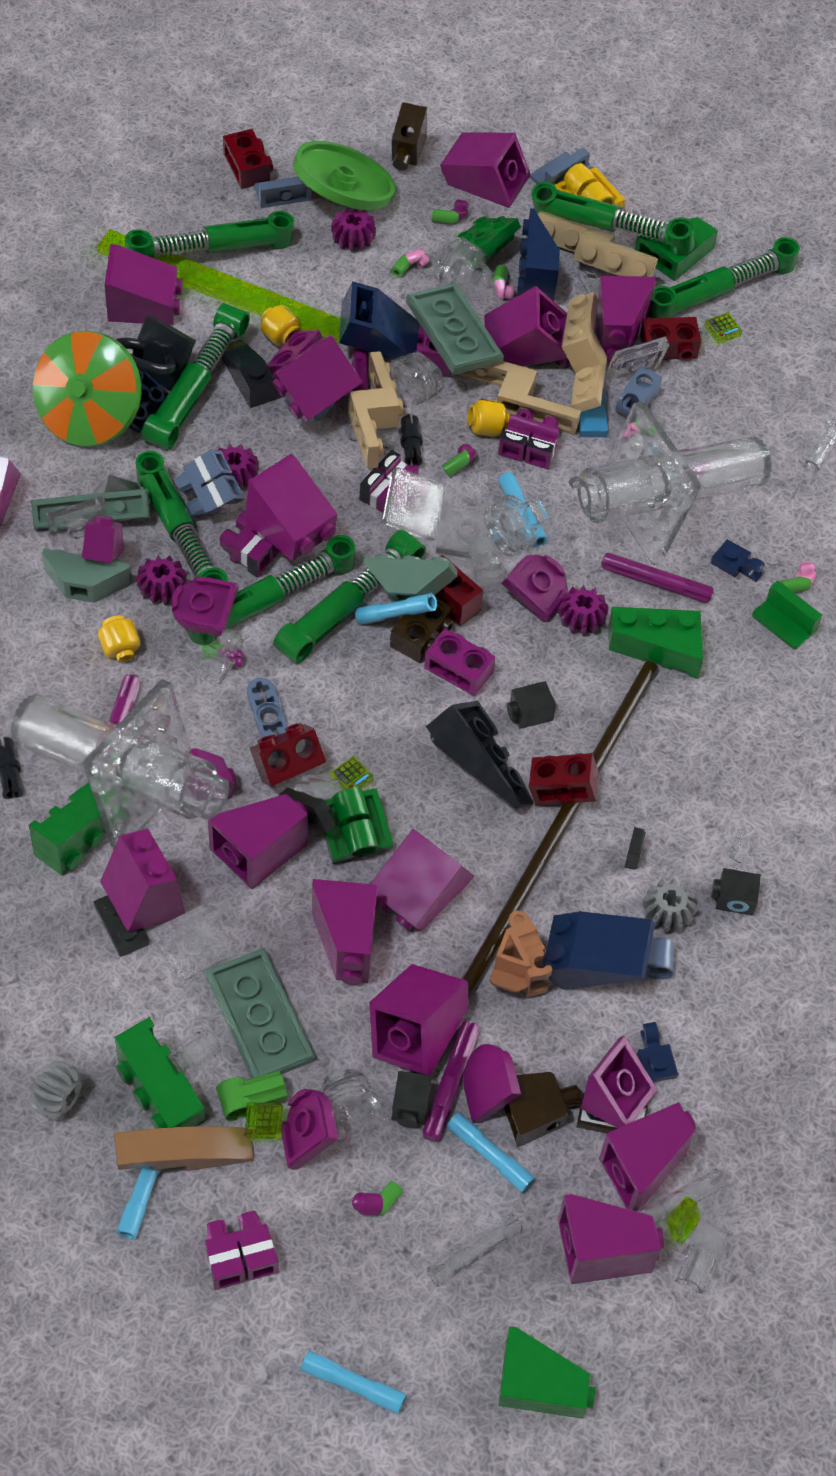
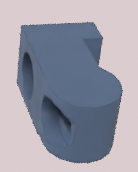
M640 366L625 387L617 402L615 411L630 419L640 417L651 400L655 399L660 393L662 376ZM646 377L650 379L652 384L650 385L642 381V378Z

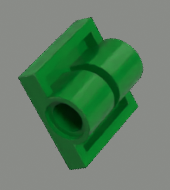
M483 216L473 222V226L468 230L459 233L456 236V240L448 245L451 254L461 255L467 265L473 269H479L514 239L515 232L521 228L518 218H505V216L488 218Z
M358 787L348 788L337 792L331 799L325 800L331 809L330 816L335 824L329 831L323 832L332 864L393 849L394 844L377 788L364 791Z

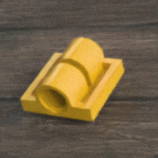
M576 164L567 171L564 181L555 184L557 190L614 204L621 206V208L625 204L624 197L596 167L588 170L584 164Z

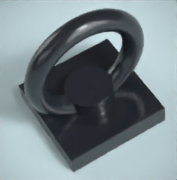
M153 315L145 317L138 339L127 337L116 339L126 349L133 350L131 356L138 370L148 373L168 390L172 389L186 367L196 342L195 339Z

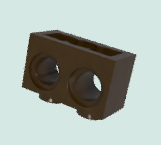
M436 598L437 608L435 611L416 615H403L391 630L390 647L421 663L426 651L445 628L451 631L454 625L452 620L453 607Z

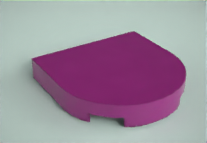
M531 554L525 556L501 582L504 587L543 622L547 621L559 607L563 594L568 593L564 577L566 573L563 567L548 555Z
M196 577L193 581L179 585L171 598L173 617L177 623L188 630L223 637L238 591V583L208 577Z
M480 1045L472 1052L466 1063L464 1091L472 1123H483L521 1095L513 1060L507 1051H503L497 1045Z
M302 1089L288 1102L287 1106L291 1107L287 1120L282 1121L281 1133L289 1169L301 1168L338 1140L331 1102L323 1092L318 1090Z

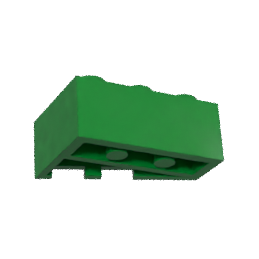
M612 606L608 624L610 651L641 661L646 659L663 665L662 668L680 670L689 673L690 677L698 679L703 662L701 611Z
M97 777L69 796L71 802L60 809L57 806L51 808L48 813L51 816L41 823L34 820L28 825L34 855L61 876L69 869H76L81 863L83 855L90 848L95 849L103 841L105 833L112 826L114 828L119 826L125 818L124 797Z
M150 1016L115 1036L118 1064L115 1068L123 1082L130 1081L136 1089L133 1091V1095L142 1109L148 1107L153 1116L150 1120L155 1129L196 1127L205 1122V1108L184 1073H179L168 1057L171 1052L167 1045L161 1046L153 1033L155 1025Z

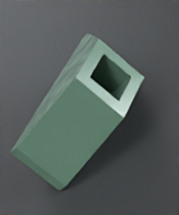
M43 548L44 570L65 598L95 603L131 583L130 563L120 560H114L111 563L84 559L82 555L68 553L59 549Z
M378 554L375 555V558H364V564L395 601L406 600L409 597L429 593L435 595L454 580L458 573L453 564L443 557L421 560L415 556H404L403 559H393L388 555Z

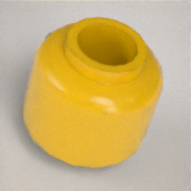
M283 305L270 307L262 314L260 330L276 346H283L295 331H301L299 318Z
M488 399L477 400L475 404L470 405L467 413V425L471 427L474 434L493 438L498 437L503 430H506L510 419V414L506 413V408L502 402Z
M123 615L107 618L102 622V627L98 630V638L103 653L107 658H116L118 662L128 661L134 657V652L141 646L133 620L127 619Z

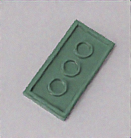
M456 283L407 294V305L452 375L503 363L504 355Z
M265 948L204 971L251 1078L275 1071H280L281 1074H284L315 1061L316 1057Z

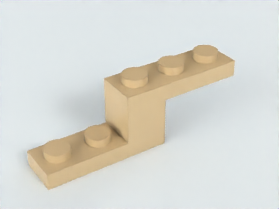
M544 211L538 213L556 245L575 252L573 260L618 276L653 277L658 258L613 243L614 235Z
M594 292L586 295L580 294L569 300L562 349L575 371L571 407L581 410V412L601 406L607 355L594 332L598 298Z
M381 351L370 352L368 376L373 389L349 392L348 415L367 469L378 468L379 456L383 455V443L381 438L377 439V429L398 427L399 415H403L402 399L397 398L395 380L390 379L389 363L384 362Z
M503 361V363L458 374L500 386L501 389L498 393L497 401L504 404L506 413H509L510 416L511 414L516 415L523 408L530 410L534 414V421L542 423L544 417H554L559 420V431L575 435L577 432L581 410L532 396L536 385V370Z

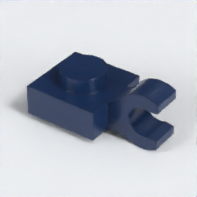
M728 539L711 558V564L734 578L740 572L755 582L763 575L761 569L765 566V563L760 559L751 558L752 552Z
M656 1022L643 1024V1030L640 1031L644 1049L637 1051L638 1059L653 1083L676 1079L678 1072L670 1044L660 1046Z

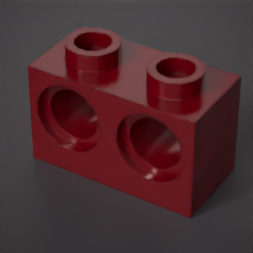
M253 129L223 136V154L241 189L252 187L255 183L270 181L273 162L269 155L266 156L261 138L256 137Z
M696 317L642 319L639 335L641 344L665 337L654 361L698 359L701 337Z
M453 564L458 571L457 577L434 596L453 607L452 620L459 626H462L481 611L484 590Z
M296 723L285 728V733L278 736L268 735L262 737L257 741V745L250 747L252 757L263 783L272 787L326 763L314 728L302 723ZM304 739L305 748L302 752L297 753L296 746L299 741ZM277 751V761L273 765H269V756Z
M593 753L532 757L529 789L535 806L596 802L599 772Z

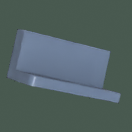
M583 147L572 155L564 152L531 173L530 179L537 184L540 182H550L555 185L562 182L567 171L574 165L581 163L588 169L590 153Z
M299 177L254 184L261 208L312 200V189Z

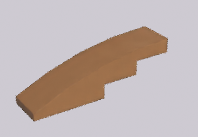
M222 1126L173 1127L114 1133V1143L118 1170L152 1166V1170L185 1166L186 1171L251 1162L254 1161L250 1133L247 1132L248 1128Z

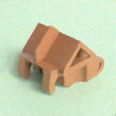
M520 910L514 911L509 917L510 928L506 929L497 952L490 983L514 993L524 992L526 997L542 995L548 991L549 983L543 981L540 984H535L532 981L543 980L551 976L552 967L546 965L544 968H541L542 966L539 961L544 958L545 947L538 936L537 928L525 912Z

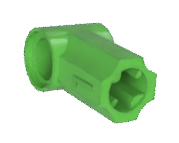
M280 1071L244 1080L242 1077H234L224 1080L216 1087L227 1121H236L238 1116H241L242 1119L248 1117L250 1105H253L255 1110L263 1107H257V1105H273L286 1101L288 1097Z

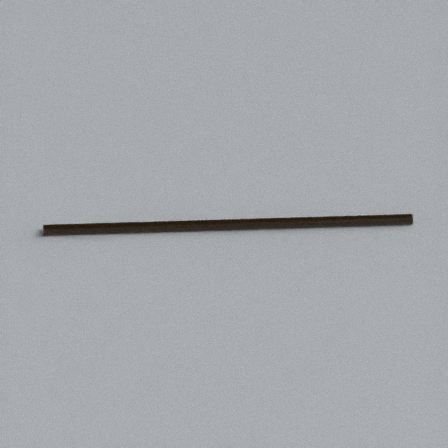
M646 661L593 751L598 772H600L655 676L658 666L654 662ZM566 803L562 805L462 979L468 981V1000L498 950L506 929L510 928V914L521 910L581 803ZM409 1070L410 1073L421 1074V1073H418V1072Z

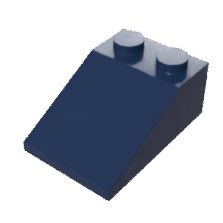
M582 911L554 915L542 968L546 965L552 967V974L548 978L563 990L645 980L655 922L652 919Z

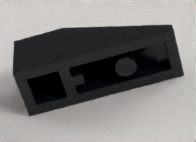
M242 339L230 343L221 359L250 409L276 400V389L272 384L275 379L271 375L272 372L265 360Z

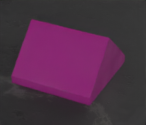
M625 1036L617 1039L588 1076L581 1109L617 1128L632 1123L657 1091L656 1086Z

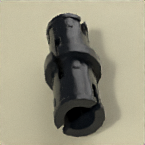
M407 414L401 418L403 435L401 436L400 443L402 448H404V463L411 466L410 459H412L413 465L420 466L423 462L421 456L423 438L419 433V419L416 415H413V423H411L410 414Z
M3 737L5 748L2 746L0 739L2 796L5 799H12V787L15 797L18 798L23 794L18 774L21 771V767L15 757L13 739Z

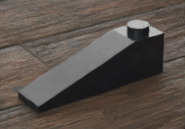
M478 700L453 704L426 726L430 732L432 742L438 748H441L445 754L513 807L518 809L533 803L519 772L512 767H508L506 762L510 754L506 747H500L496 743L493 736L499 732Z

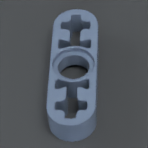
M262 677L253 679L247 686V698L260 738L273 735L272 732L276 730L277 736L285 733V728L288 726L273 683L269 679ZM257 689H262L265 692V703L261 704L260 695L256 693ZM271 712L278 718L274 722L266 723L260 717L264 713ZM277 751L273 752L270 756L278 757Z

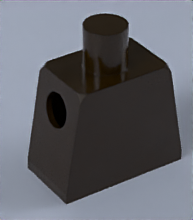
M405 102L401 104L392 136L393 166L398 170L404 171L407 170L409 164L415 166L418 164L427 139L428 107ZM409 127L413 129L414 133L408 131Z
M552 1072L517 1075L521 1095L504 1106L517 1147L566 1125L568 1117L567 1107L582 1103L581 1094L576 1084L559 1088L555 1074Z

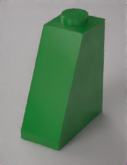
M699 217L689 219L694 227L695 246L688 254L676 255L671 252L669 246L665 245L664 242L656 241L655 239L651 240V238L642 237V235H637L635 250L658 258L655 268L673 281L677 280L714 249L718 230Z
M509 1326L498 1406L583 1419L587 1408L593 1409L595 1387L589 1386L590 1373L517 1327Z

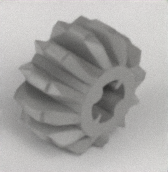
M675 878L671 880L670 884L661 879L658 881L657 886L651 885L648 888L647 895L643 899L642 905L645 908V919H653L655 927L660 924L664 925V933L669 931L670 926L678 933L682 930L683 925L689 926L692 923V916L696 914L695 893L687 892V883L677 886Z
M54 1060L49 1066L44 1067L40 1076H37L38 1080L32 1086L34 1091L30 1095V1101L32 1102V1108L37 1110V1113L46 1118L50 1117L60 1120L65 1114L71 1112L74 1104H77L78 1096L82 1094L81 1088L84 1085L83 1073L77 1070V1067Z

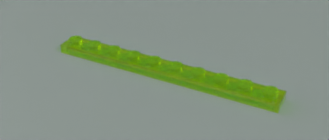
M109 229L97 245V253L108 257L110 244H116L125 248L126 235ZM171 252L169 256L165 253V256L160 254V257H154V259L176 266L178 278L183 279L184 287L261 317L266 309L283 305L299 318L301 331L319 330L323 337L332 335L339 345L340 317L182 256L172 255Z

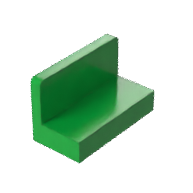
M777 580L770 586L766 601L752 612V617L788 646L796 650L818 630L822 614Z

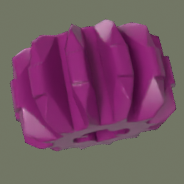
M345 208L343 213L337 212L333 223H331L334 243H339L341 249L348 246L351 252L355 247L360 251L363 250L364 246L371 247V243L376 236L374 217L368 215L367 210L360 212L358 209L350 211Z
M230 443L227 449L219 447L218 450L222 451L233 473L229 476L235 477L240 489H242V485L248 487V481L258 475L259 461L257 456L253 455L252 449L244 450L242 444L238 447H232Z
M157 555L154 561L146 558L145 565L139 566L138 578L136 579L137 587L141 590L143 599L150 597L153 604L158 599H162V602L166 605L168 598H172L175 589L179 585L186 583L187 575L185 570L182 569L180 561L173 562L170 555L166 559H161Z
M584 585L580 590L572 587L569 593L563 594L558 607L562 626L570 625L571 633L576 629H580L582 636L586 633L587 629L595 634L598 627H603L608 615L609 607L605 603V595H597L596 587L590 591L586 590Z

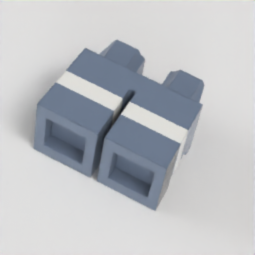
M210 449L185 465L183 467L185 472L175 479L177 487L182 493H187L194 489L197 498L187 503V507L193 517L217 514L223 508L245 500L235 477L229 476L233 473L221 450Z

